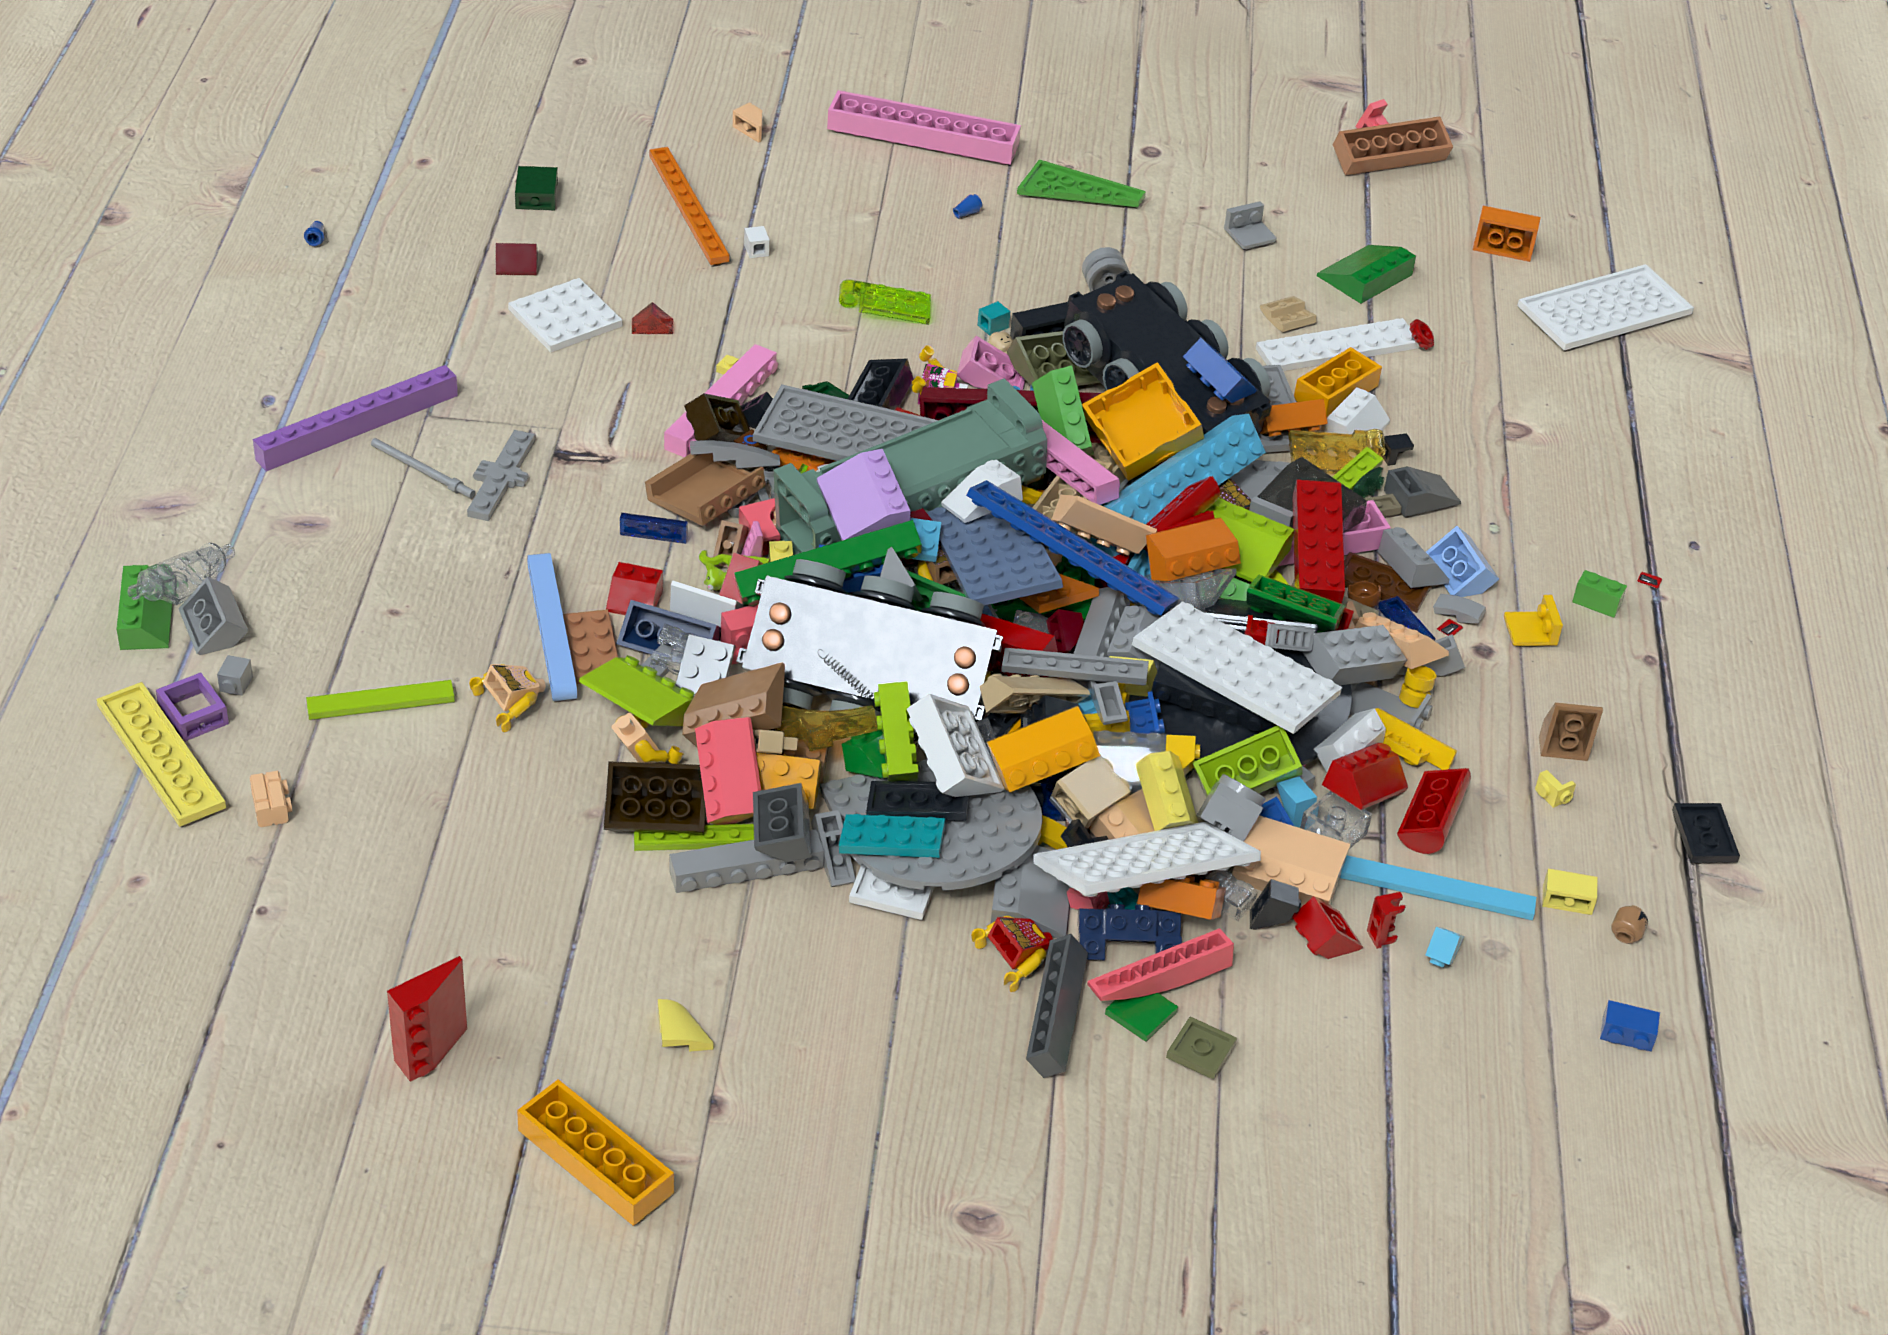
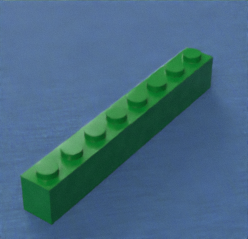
M910 520L734 573L743 606H755L759 604L761 595L755 593L758 579L765 580L766 576L784 580L785 576L793 574L795 563L798 559L814 561L838 568L846 572L845 578H848L852 573L859 571L865 573L873 570L875 566L884 565L887 551L891 547L899 559H912L921 553L922 544L914 521Z

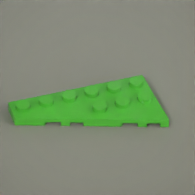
M1040 159L1017 188V194L1131 207H1139L1146 193L1144 190Z

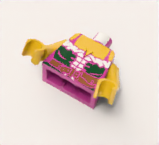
M926 345L919 354L921 361L929 362L925 364L922 378L916 376L912 381V391L919 393L918 404H920L919 398L923 387L968 388V384L957 383L958 373L956 371L943 367L936 358H932L934 350L929 345Z

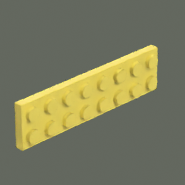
M143 682L96 699L98 708L179 827L226 808L225 800Z

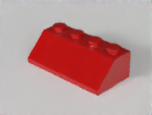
M1379 742L1332 760L1322 783V786L1360 810L1403 793L1408 789L1398 754L1393 752L1390 746Z

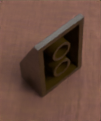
M703 393L684 405L687 412L686 417L693 427L694 437L697 441L734 442L735 439L750 430L740 403L736 399Z

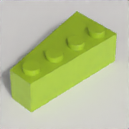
M908 682L878 684V692H874L875 707L880 706L881 715L876 716L877 729L883 731V739L879 740L880 754H885L886 763L882 764L883 778H888V781H918L919 770L918 764H916V746L913 743L914 730L910 724V715L907 711V708L910 707Z

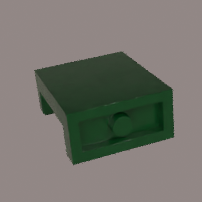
M518 166L515 187V209L555 211L558 167Z

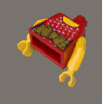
M1011 916L997 917L996 921L987 925V929L976 928L971 934L972 942L975 941L977 949L984 948L987 945L986 938L988 937L1012 969L1018 970L1017 972H1007L1004 976V985L1013 981L1010 985V992L1017 991L1019 979L1022 977L1026 978L1046 958V951L1050 940H1053L1051 933L1042 932L1033 920Z

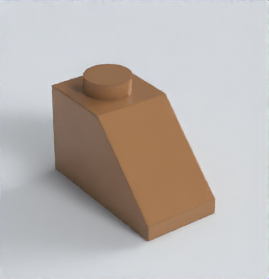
M721 520L713 557L720 554L733 556V553L741 555L749 527ZM725 563L717 565L728 568V566Z

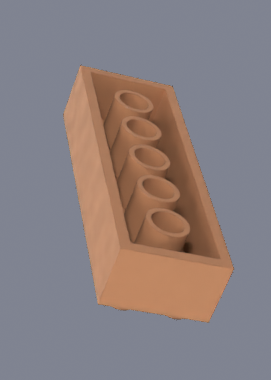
M1440 116L1339 131L1332 144L1345 175L1442 161L1447 159L1453 149L1452 142Z

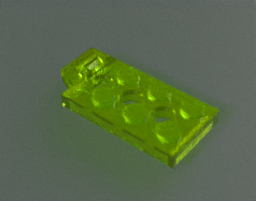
M844 280L839 286V303L845 308H853L859 302L860 313L929 325L931 294L856 280Z

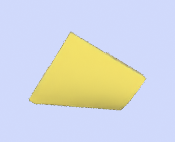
M658 999V1020L662 1047L688 1045L689 1052L713 1050V1041L683 1005L673 1000Z

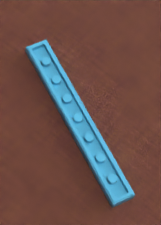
M1348 855L1340 878L1528 920H1533L1537 899L1535 896Z

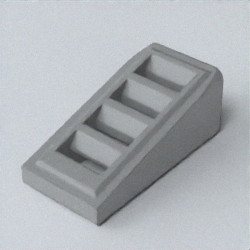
M1268 623L1265 646L1310 652L1312 650L1315 630L1305 626ZM1279 630L1278 643H1276L1277 632Z

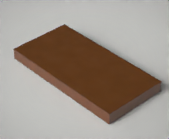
M1349 552L1344 560L1345 588L1360 581H1368L1375 585H1380L1382 601L1418 613L1432 587L1431 585L1410 588L1391 566Z

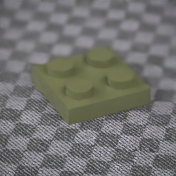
M1190 1016L1168 1049L1166 1058L1214 1080L1235 1047L1237 1037Z

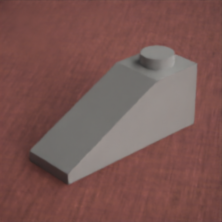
M1453 634L1435 641L1449 651V656L1423 665L1431 668L1437 676L1455 673L1465 668ZM1402 666L1396 675H1405L1408 667Z
M835 810L815 814L811 821L812 830H817L824 849L823 866L830 886L835 887L854 883L856 879L850 854L839 853V841L843 829L840 811Z

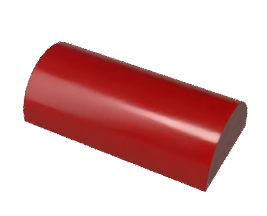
M1209 476L1187 486L1146 525L1159 531L1206 512L1220 498L1218 483L1213 476ZM1146 544L1143 549L1148 552Z
M1469 768L1424 771L1397 832L1400 841L1407 848L1418 853L1431 854L1443 847L1471 781Z

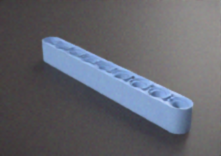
M551 553L527 555L529 577L553 701L577 699L576 680Z

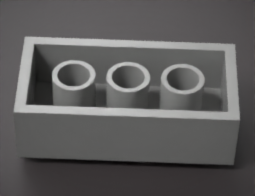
M1384 625L1316 633L1313 639L1312 650L1310 652L1302 651L1317 674L1332 680L1337 685L1394 678L1407 661Z

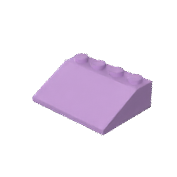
M883 449L860 453L817 478V484L842 541L910 521L909 506Z

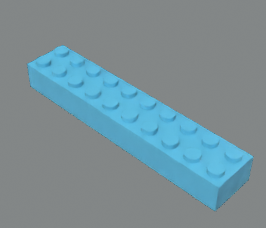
M1242 414L1229 417L1204 434V439L1176 453L1120 491L1118 499L1101 504V506L1146 524L1187 486L1209 476H1213L1218 485H1220L1266 453L1250 415ZM1090 538L1095 547L1113 557L1120 554L1116 552L1117 547L1110 545L1107 548L1097 544V539Z

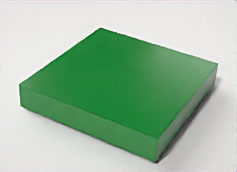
M1159 993L1147 996L1114 1000L1106 1008L1105 1015L1147 1042L1178 1012V1006Z

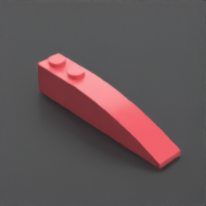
M1219 928L1091 979L1087 982V985L1100 1001L1129 999L1167 991L1231 967L1234 943Z

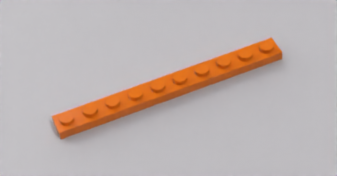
M669 148L650 149L649 157L709 264L718 265L729 262V253Z

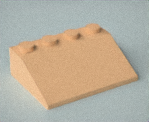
M1259 815L1244 842L1261 851V861L1252 862L1249 866H1234L1232 881L1263 891L1270 879L1298 887L1299 899H1301L1302 904H1305L1315 896L1330 905L1350 844Z

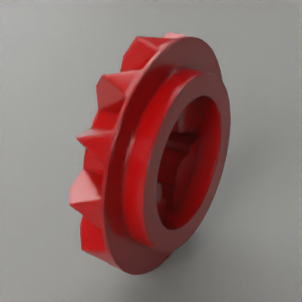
M1419 319L1412 321L1409 329L1415 342L1426 350L1433 347L1434 336L1429 326Z

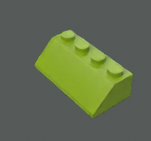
M1278 725L1193 762L1206 798L1214 784L1220 780L1222 774L1240 782L1256 793H1261L1275 787L1278 782L1303 774L1301 762L1285 729Z

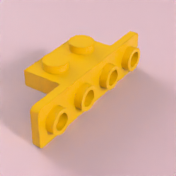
M1375 708L1386 728L1383 743L1390 746L1393 752L1403 757L1406 763L1419 765L1427 761L1442 770L1450 769L1457 750L1382 709Z

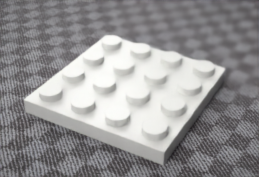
M580 278L508 303V310L550 353L622 327V319Z

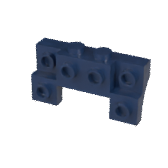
M1110 904V909H1078V942L1088 952V960H1105V941L1154 942L1155 954L1182 943V937H1180L1181 913L1150 910L1149 905H1135V910L1125 909L1123 904Z

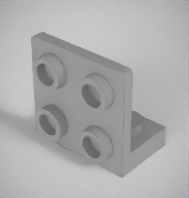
M1261 201L1229 208L1226 211L1224 229L1242 249H1250L1276 242L1277 238L1262 222L1264 204Z

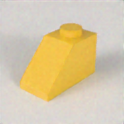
M1166 735V751H1171L1179 756L1185 776L1194 768L1193 762H1195V759H1200V745L1196 744V736Z

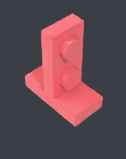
M1382 99L1370 103L1355 127L1358 129L1389 124L1382 114L1388 105L1387 102Z

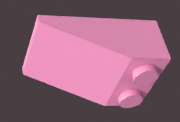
M975 336L962 352L957 377L974 387L988 389V384L1005 378L1012 386H1017L1020 390H1023L1025 379L1014 369L1006 353L978 336Z

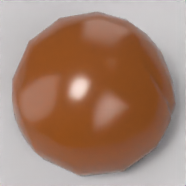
M1360 581L1348 586L1347 595L1348 598L1362 605L1374 608L1381 600V587L1368 581Z

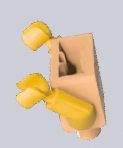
M490 664L488 672L483 674V678L473 677L469 681L470 689L474 696L483 694L485 685L504 711H509V713H500L496 716L497 727L501 725L502 732L509 731L511 729L510 720L514 717H519L530 706L534 705L538 693L544 692L546 688L544 679L534 678L526 667L505 664Z
M631 712L618 717L611 726L637 762L655 763L666 762L667 760L672 764H678L684 753L679 752L680 748L677 746H671L668 753L665 750H659L644 730V728L649 726V723L636 715H632Z

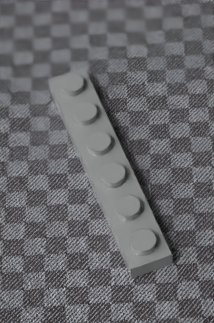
M1005 648L1002 672L1146 685L1149 661Z

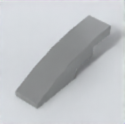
M714 440L690 441L691 455L713 453L714 461L736 460V468L780 465L779 455L757 447Z

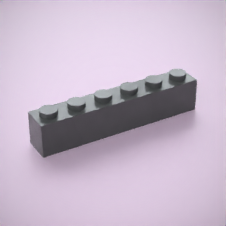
M1072 934L1050 940L1026 1060L1043 1078L1066 1071L1088 952Z

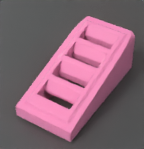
M753 521L741 555L762 558L763 535L759 522Z

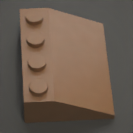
M781 662L701 684L684 714L682 735L697 747L695 728L712 721L749 717L751 718L753 730H771L781 727L785 664Z

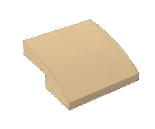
M1295 296L1260 305V309L1265 317L1282 332L1316 323V315L1306 310L1305 301Z

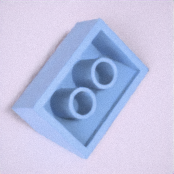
M1458 526L1453 528L1426 551L1450 579L1448 584H1444L1450 595L1466 597L1482 594L1499 580L1472 538Z

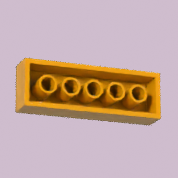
M559 1079L517 1110L518 1131L633 1226L674 1194V1172Z

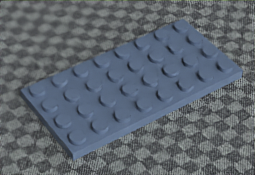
M943 507L927 512L933 521L941 522L939 544L966 598L980 602L985 606L1063 588L1062 579L1042 543L1032 540L1029 534L1023 530L1014 529L1010 526V522L1005 519L996 518L989 513L964 523Z

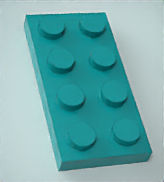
M846 814L839 841V853L940 858L946 827L945 818Z

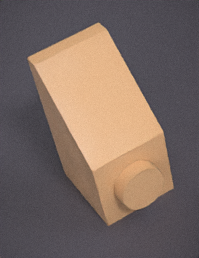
M750 102L733 110L732 127L758 143L761 142L762 110Z

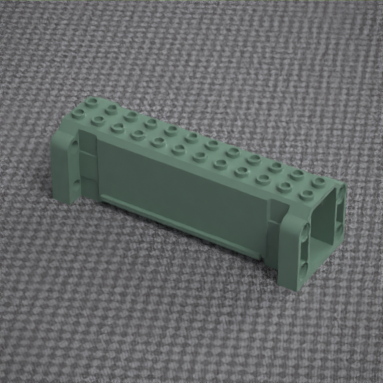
M1004 378L988 384L987 400L969 406L964 411L820 468V472L812 469L801 474L792 463L774 469L776 528L780 533V541H792L793 555L819 548V544L829 545L842 541L817 484V478L860 453L883 449L910 512L921 508L928 512L935 508L943 507L941 502L977 467L986 464L990 460H998L1021 477V485L1026 486L1041 479L1042 474L1046 473L1047 437L1043 429L1041 416Z

